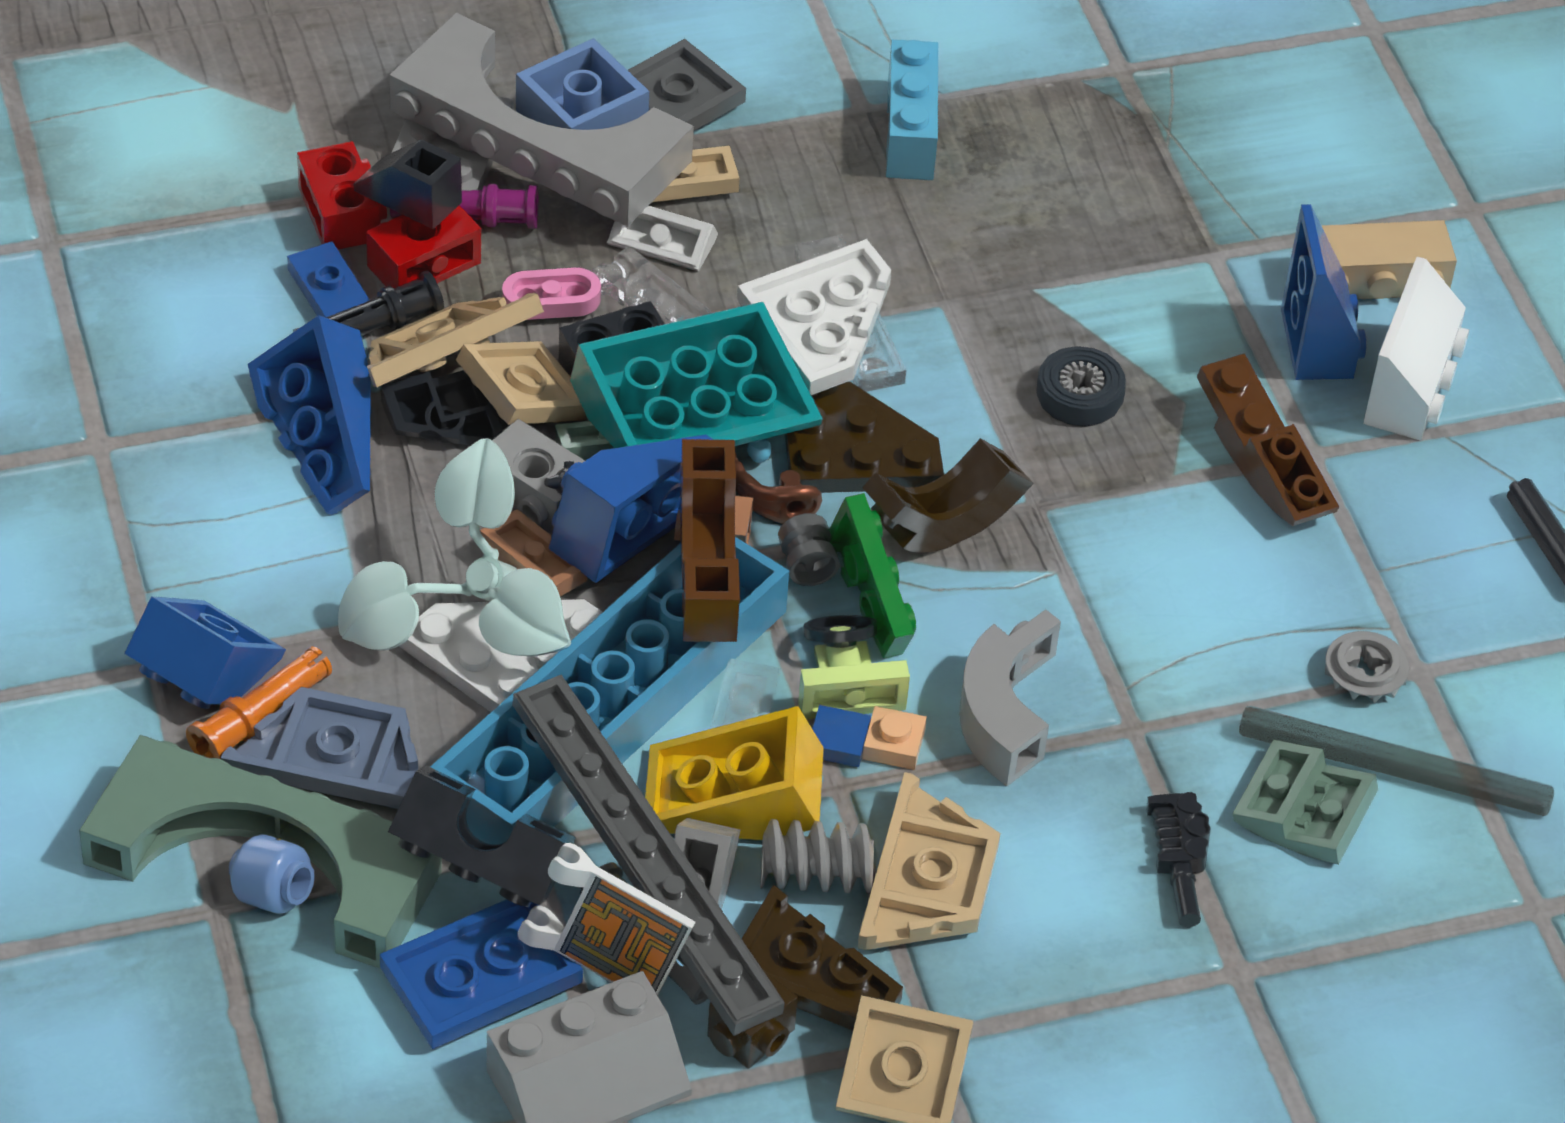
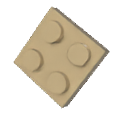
M541 341L463 344L456 361L471 378L472 383L481 390L493 405L499 417L508 425H511L517 419L526 424L586 420L585 411L570 382L571 377Z
M861 995L836 1110L890 1123H951L972 1033L973 1020Z

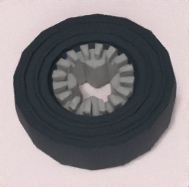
M1068 347L1059 349L1047 356L1040 366L1036 394L1042 408L1057 420L1079 426L1101 424L1114 417L1122 406L1125 396L1126 377L1120 364L1109 354L1090 347Z

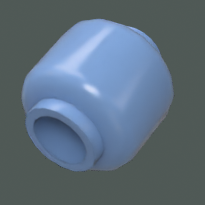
M265 834L253 836L233 854L229 863L231 887L237 899L248 905L276 914L289 912L297 905L303 903L311 893L314 885V869L304 848Z

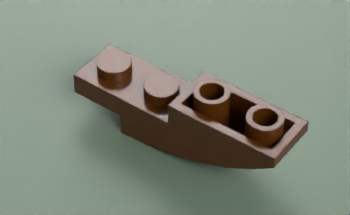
M1245 353L1201 366L1197 379L1218 416L1214 430L1232 460L1264 502L1291 526L1337 512L1339 505L1294 424L1284 426Z

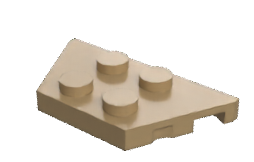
M538 293L526 294L509 304L506 303L504 297L456 303L371 341L370 348L372 351L369 352L371 364L367 365V369L373 386L379 387L416 369L419 372H426L439 368L447 362L445 356L461 350L463 344L490 343L489 336L544 312Z
M904 772L860 929L858 949L869 950L977 932L999 848L1001 833L983 821L969 817L961 806L949 798L945 797L941 802L919 788L920 779Z

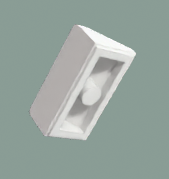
M647 206L628 227L615 221L607 243L614 247L699 271L715 243L718 232L713 224Z

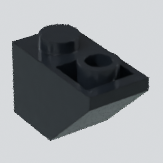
M420 139L382 157L353 184L354 191L434 229L462 203L461 158Z

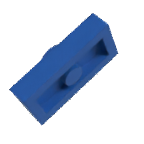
M332 241L287 256L288 271L317 316L328 317L370 300Z

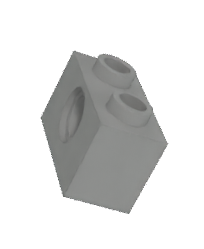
M517 419L492 440L504 453L511 469L515 489L512 509L514 511L516 509L520 510L538 526L552 534L554 529L552 518L559 508L561 495L556 490L545 486L544 481L546 478L556 475L559 470L564 468L565 461H574L575 464L576 462L583 463L585 460L525 422Z

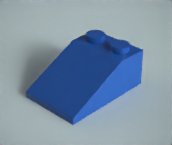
M1301 204L1281 305V314L1295 380L1354 379L1358 359H1364L1366 355V334L1364 329H1358L1356 324L1358 319V299L1356 294L1349 293L1346 275L1312 205Z
M705 434L601 450L583 463L576 462L573 464L561 481L563 492L559 508L552 518L554 529L549 549L597 583L675 528L678 509H680L682 439H713Z

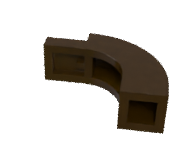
M980 438L951 470L931 483L919 487H904L875 472L862 488L875 502L871 510L877 511L882 526L903 549L920 553L946 549L980 533L1002 517L1034 483L1003 450Z

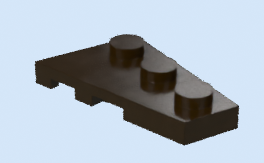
M775 885L772 886L743 935L742 940L760 967L798 996V1009L853 1031L861 995L900 1004L903 993L902 985L855 948H844L825 933V925L811 914L806 917L787 903L788 896Z

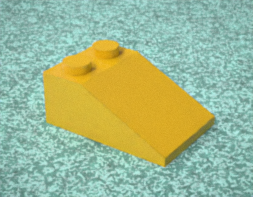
M799 706L650 745L645 798L670 834H675L677 825L686 818L741 829L739 839L762 840L770 819L778 820L782 835L787 834L793 820L800 821L803 832L809 831L815 821H820L824 747Z

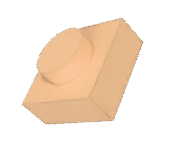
M874 706L864 743L862 760L915 770L925 733L927 716Z

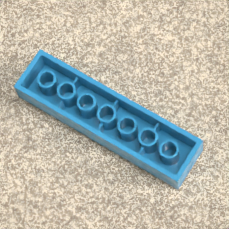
M735 537L736 559L739 560L740 592L737 642L683 641L681 543L572 639L569 647L560 650L430 766L476 789L466 813L467 824L473 835L485 843H504L509 839L517 820L523 815L528 814L555 827L578 805L512 706L514 693L562 675L623 764L786 613L789 570Z

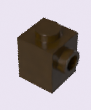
M764 969L762 970L785 1002L783 1014L733 1036L713 1004L709 1003L707 1036L721 1054L727 1057H734L747 1069H750L763 1056L771 1057L783 1047L789 1034L795 1030L798 996Z

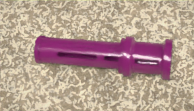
M488 184V186H483V190H462V203L460 206L473 220H481L482 224L487 225V227H496L497 223L526 224L529 229H536L539 214L538 186L529 185L527 190L498 189L497 184ZM390 209V216L392 218L402 215Z

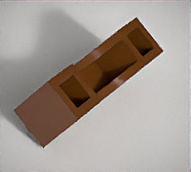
M682 439L680 516L683 641L737 642L740 592L739 560L736 559L735 440Z

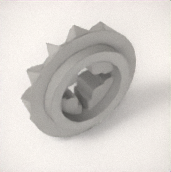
M1370 631L1350 632L1335 639L1327 650L1325 675L1333 678L1335 690L1346 689L1350 691L1352 700H1355L1359 695L1368 696L1375 704L1382 695L1394 698L1402 685H1406L1410 669L1407 655L1395 641L1384 635ZM1360 657H1363V661L1367 663L1369 669L1375 670L1373 676L1366 675L1363 668H1358Z

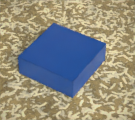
M819 705L812 729L824 747L823 760L860 767L871 715Z

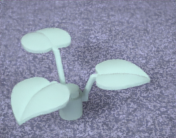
M488 438L480 439L453 458L440 473L435 487L436 508L442 519L454 527L469 525L471 538L484 553L483 557L475 560L467 569L466 582L463 584L413 583L408 585L406 572L401 565L385 561L371 564L361 570L351 580L343 594L338 613V628L342 639L371 650L384 651L396 648L412 636L418 623L419 608L411 595L417 593L464 594L466 596L474 595L489 601L480 613L479 628L485 641L499 652L514 656L531 657L557 652L571 645L564 621L561 598L553 581L539 570L532 568L517 569L510 564L499 561V551L492 548L480 532V526L488 529L502 526L511 514L514 505L515 489L511 469L504 453L494 441Z

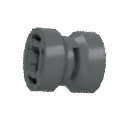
M811 513L800 514L788 519L780 527L778 539L782 552L787 556V569L794 583L801 586H815L830 580L838 572L840 567L839 558L835 547L830 543L831 534L827 521L822 516Z

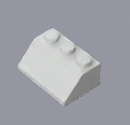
M1416 257L1378 355L1363 423L1419 441L1423 437L1428 422L1438 423L1445 400V395L1439 394L1440 389L1450 390L1457 368V362L1451 361L1452 356L1462 357L1470 331L1461 327L1466 307L1427 259Z

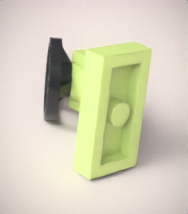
M834 615L815 618L804 623V637L808 640L825 644L815 645L814 647L817 668L801 669L798 705L806 719L816 718L819 705L862 714L873 713L874 706L898 711L906 710L910 681L907 661L871 663L867 641H859L871 638L877 634V620L860 615Z

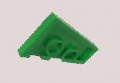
M865 493L845 497L829 528L831 534L830 543L835 547L836 552H840L843 557L844 567H841L840 574L847 588L858 586L861 592L859 596L861 615L877 620L878 632L873 636V639L883 659L902 655L916 632V619L911 605L904 603L900 594L897 564L892 556L887 557L881 540L883 528L880 516L876 510H870Z

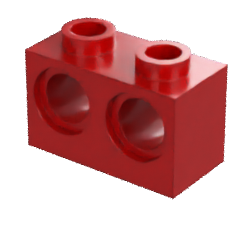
M353 141L297 152L298 188L321 245L332 241L339 250L367 244L366 231L381 224V220L387 219L386 206L354 191L353 184L371 168L369 160L367 158L360 159Z

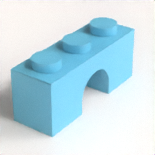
M891 40L887 93L889 122L886 148V178L934 179L938 141V42Z

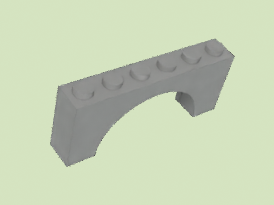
M455 13L390 74V111L627 227L692 162L694 126L655 107L628 123L595 130L567 129L546 125L514 111L492 92L485 80L495 67V31L458 13Z

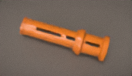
M311 646L304 654L244 697L235 696L224 700L220 704V711L204 722L195 721L186 728V738L193 752L207 758L221 759L223 752L228 747H234L240 741L246 742L255 736L254 726L268 714L280 710L283 702L300 687L311 688L317 682L332 674V665L327 656L316 664L314 660L323 652L319 648Z

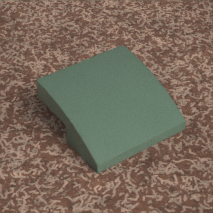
M1273 740L1233 811V819L1242 827L1270 842L1299 854L1339 865L1378 791L1376 774L1326 765L1323 749Z

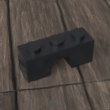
M427 765L417 770L388 830L389 833L400 838L398 845L409 853L422 858H429L432 853L451 862L448 869L463 879L478 883L482 877L500 886L499 894L515 904L529 907L531 902L540 906L549 897L556 882L548 875L551 861L557 857L562 845L565 843L573 844L576 837L525 814L517 820L506 842L500 844L485 843L473 835L466 819L467 808L476 789Z

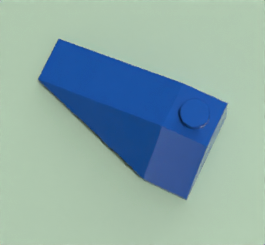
M318 315L247 365L258 408L265 418L273 421L281 433L278 439L286 450L292 451L301 464L300 473L325 512L334 515L370 491L371 377L367 369L369 364L360 330Z

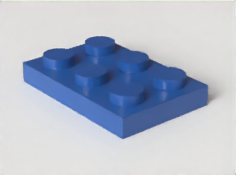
M506 899L380 954L381 970L432 1049L583 983V968L581 965L554 950L531 947L519 939L518 930L522 922L527 920L531 909L539 905L531 902L529 907H524Z

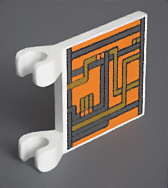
M565 843L560 848L557 857L551 861L548 875L560 884L584 888L574 910L564 927L549 909L543 906L533 907L527 920L522 922L518 930L519 939L531 947L554 950L611 983L643 971L658 996L696 922L597 867L577 845Z

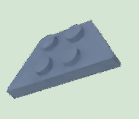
M300 687L283 702L280 710L268 714L254 726L255 736L251 737L237 750L231 746L228 747L221 756V760L233 767L257 775L271 776L280 783L292 787L399 809L412 778L418 770V759L414 744L411 742L410 726L405 708Z

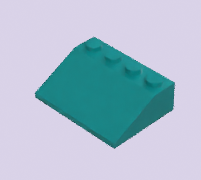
M764 302L579 344L570 382L588 420L614 448L705 434L713 440H735V446L819 426L823 420Z

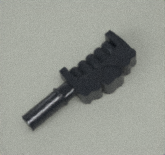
M1193 792L1148 796L1147 816L1154 818L1155 836L1158 839L1156 845L1160 850L1157 854V873L1171 874L1170 884L1174 890L1179 924L1183 927L1196 926L1200 923L1201 916L1195 888L1196 877L1193 872H1203L1206 868L1211 831L1209 817L1202 812V805L1197 802V796Z

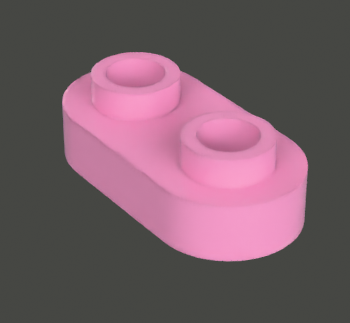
M584 268L520 271L506 278L502 286V297L509 304L526 294L538 293L544 312L527 320L585 316L595 311L600 304L601 282L596 274Z

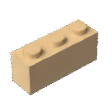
M1445 220L1322 225L1346 275L1349 293L1356 294L1357 299L1401 298L1416 257L1427 259L1449 288H1451L1457 260Z

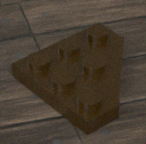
M850 381L811 395L823 418L821 425L784 434L788 470L799 473L802 485L814 486L821 493L865 492L862 487L875 472L904 487L923 486L944 475L939 438Z

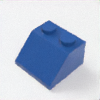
M151 596L124 654L141 664L139 671L143 675L164 684H168L170 681L183 689L180 696L184 700L198 707L209 709L211 704H221L229 697H242L282 659L286 649L205 600Z

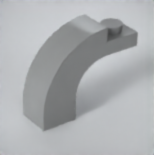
M1046 609L1029 622L1022 621L1017 624L1009 635L993 624L978 638L972 647L964 669L959 712L963 736L975 758L1005 786L1010 785L1044 759L1049 724L1027 708L1017 698L1013 688L1056 655L1061 621Z

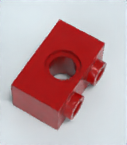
M460 205L434 229L401 215L366 231L367 266L385 286L390 285L392 288H396L418 279L420 272L426 270L431 272L436 282L439 283L481 264V227Z

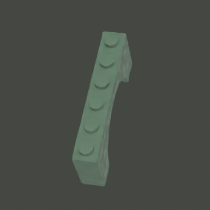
M139 735L79 830L84 865L132 882L159 855L181 844L198 839L218 836L253 837L265 834L301 846L308 854L310 861L330 880L341 901L334 918L335 953L380 968L381 953L402 944L442 872V858L432 853L429 858H422L402 849L398 845L400 838L388 832L393 821L384 819L370 810H358L332 801L323 794L317 792L309 793L280 783L271 776L257 775L233 767L221 759L207 758L181 749L172 742L158 741L143 735Z

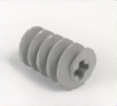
M770 819L762 839L760 889L763 888L768 874L773 873L777 887L780 890L785 889L790 875L795 874L800 891L807 890L813 875L818 876L823 892H828L834 878L840 877L845 893H850L856 879L862 878L866 893L870 894L873 881L874 840H871L866 824L859 823L852 839L848 838L844 823L837 822L829 838L826 837L821 821H815L809 835L804 836L799 820H793L787 834L782 835L778 820Z

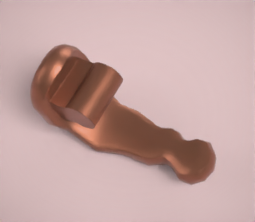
M735 453L736 492L740 496L753 498V512L781 524L800 514H816L823 501L822 493L814 486L802 485L799 473L793 470L783 471L780 474L778 487L764 486L745 471Z

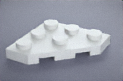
M865 239L738 285L737 300L741 306L764 302L810 394L813 395L854 379L890 286L891 269L870 242Z
M585 599L561 600L564 621L570 640L574 639L603 613ZM489 602L435 603L419 616L412 636L399 647L490 712L559 652L531 657L514 656L499 652L485 641L479 628L480 613Z

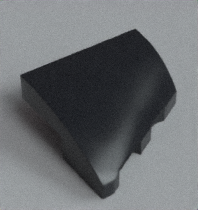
M464 370L433 379L430 372L381 385V403L396 435L471 446L480 439L488 438L493 440L503 432L496 409L481 390L472 383L471 378Z

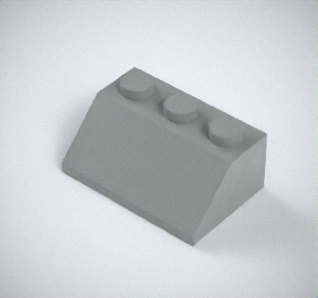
M643 971L487 1031V1072L516 1123H624L691 1096L692 1088L668 1012Z

